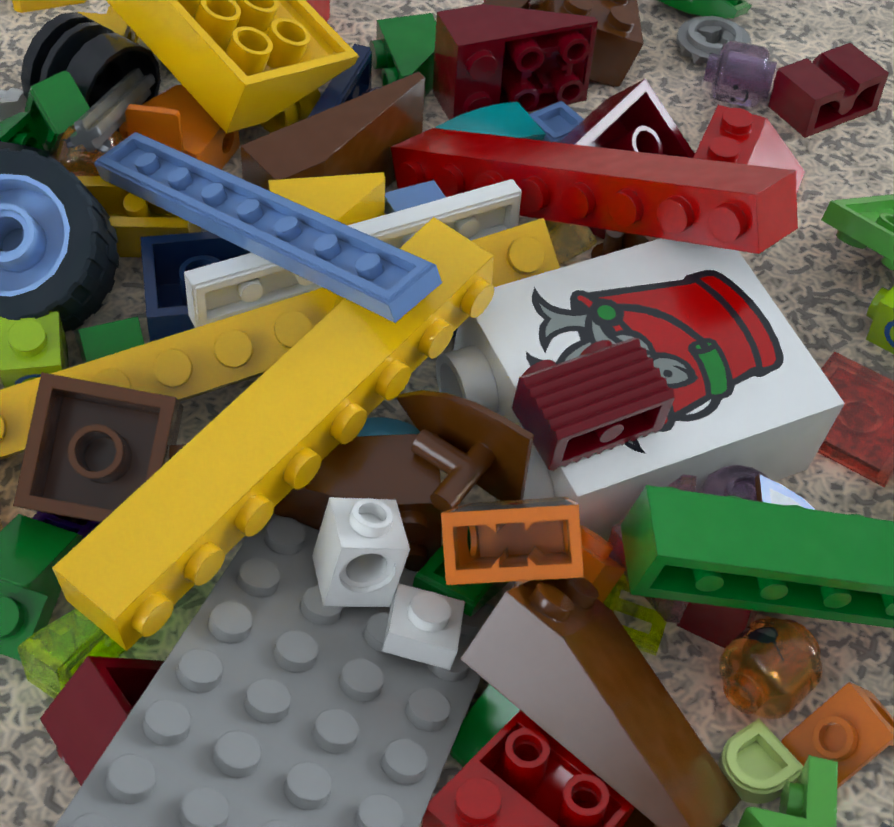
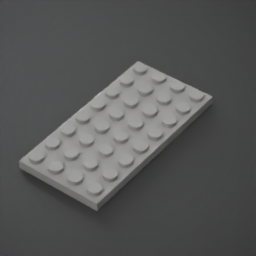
M272 514L270 520L261 531L254 536L246 538L54 827H419L481 678L461 660V657L495 607L486 603L472 617L463 613L458 652L450 670L382 652L391 605L390 607L323 606L312 558L319 530L300 523L295 519ZM403 568L399 583L413 587L414 576L417 572Z

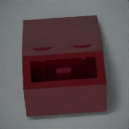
M488 4L439 11L436 18L433 94L449 120L475 109L508 102H519L527 112L540 110L561 100L566 105L587 101L598 20L592 16Z

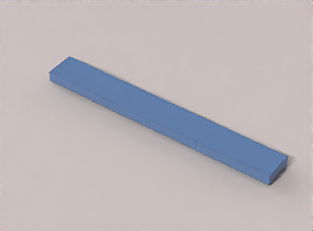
M134 132L94 162L103 180L394 323L442 283L436 264L140 133Z

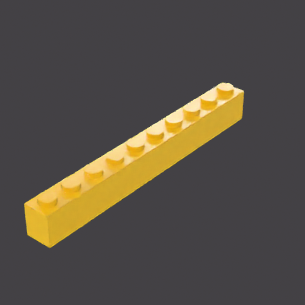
M544 218L471 240L494 255L492 285L494 287L560 268ZM320 288L51 374L177 397L181 402L261 376L345 298L325 288ZM40 377L0 390V460L25 452Z

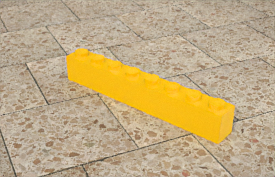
M433 217L399 249L436 264L442 283L396 323L347 299L340 302L52 567L66 600L126 651L142 636L149 637L159 631L170 618L174 605L194 585L201 586L211 580L221 568L225 555L245 535L251 537L261 531L270 520L274 507L293 488L299 490L305 487L317 474L322 460L339 443L347 444L351 442L362 430L367 416L384 399L390 401L396 398L407 385L411 373L427 357L433 359L439 356L449 344L453 332L469 316L476 318L484 312L491 302L495 290L492 285L494 255L437 218Z

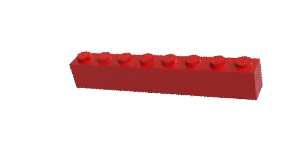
M431 128L391 147L397 189L434 180L445 197H450L513 179L522 190L519 216L544 218V220L756 254L762 253L798 229L796 170Z

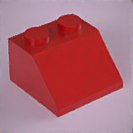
M719 104L693 157L695 159L796 170L797 193L805 174L802 166L766 117L751 114L742 108H729Z

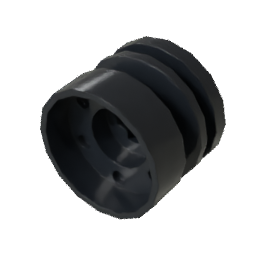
M78 12L63 13L45 23L32 38L23 58L21 83L26 98H28L32 85L62 71L69 72L90 108L134 68H140L144 75L152 73L155 78V83L150 87L152 94L143 103L158 96L161 78L159 63L152 51L114 33L111 29ZM119 128L108 138L111 145L121 142Z

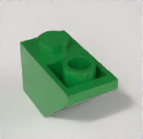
M432 13L377 20L376 40H371L369 47L370 51H372L373 68L381 69L382 86L420 72L425 76L424 98L433 89L436 21Z

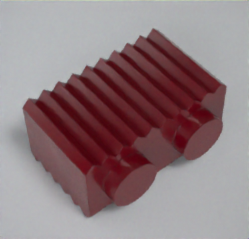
M634 337L614 345L609 340H601L588 346L579 357L556 364L553 360H543L529 367L518 379L512 410L523 428L534 434L533 445L547 468L555 471L559 466L566 467L572 461L577 463L583 457L589 458L594 453H602L605 449L612 450L618 444L623 446L629 440L635 441L640 436L646 437L651 432L657 433L664 426L675 395L673 388L668 387L666 378L661 377L660 369L654 367L653 358L647 356L646 348L641 347L639 338Z

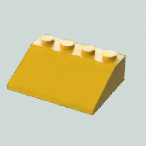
M106 0L226 133L267 122L356 64L359 57L306 0Z

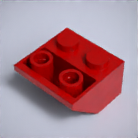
M520 710L429 801L423 815L422 827H623L635 807Z

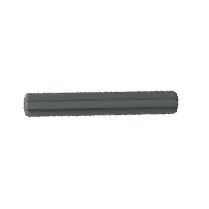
M134 68L73 123L76 131L70 136L72 144L75 147L82 144L87 152L97 150L126 121L125 111L129 104L141 105L152 94L150 87L155 83L152 73L144 75L140 68Z

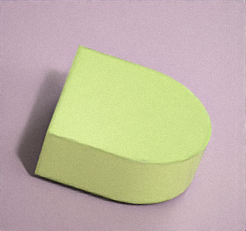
M759 718L734 734L726 742L718 761L719 768L740 799L754 804L768 803L782 795L786 781L797 782L804 767Z

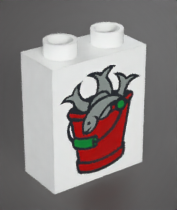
M662 238L494 287L493 298L484 312L476 318L469 316L457 328L453 351L439 355L436 360V378L440 392L474 401L523 428L512 410V404L518 379L529 367L543 360H553L556 364L579 357L588 346L601 340H609L614 345L634 337L639 338L641 347L646 348L647 356L653 358L654 367L660 369L661 377L666 378L668 387L673 388L675 398L663 428L657 433H649L646 437L640 436L635 441L629 440L623 446L618 444L612 450L605 449L600 454L594 453L589 458L583 457L577 463L572 461L566 467L559 466L555 471L547 468L532 443L523 500L567 497L579 504L580 526L590 529L607 542L622 537L620 525L646 485L675 487L679 490L718 496H736L749 491L747 488L755 489V476L759 474L777 481L807 470L845 404L739 251ZM747 478L753 479L754 483L748 482Z

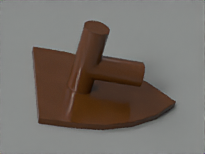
M419 390L399 394L396 399L415 427L420 431L412 444L411 451L448 474L430 495L432 504L438 510L445 512L456 508L475 485H478L500 501L523 500L534 434L474 401L449 393Z

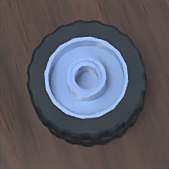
M9 148L0 149V317L8 320H21V318L33 317L37 319L48 315L49 312L58 311L64 333L69 330L74 331L82 326L84 321L92 314L95 315L103 306L102 302L108 292L111 293L115 283L116 268H119L116 230L110 224V216L104 207L73 172H69L62 163L51 157L46 158L39 155L36 151L26 149L21 151H11Z

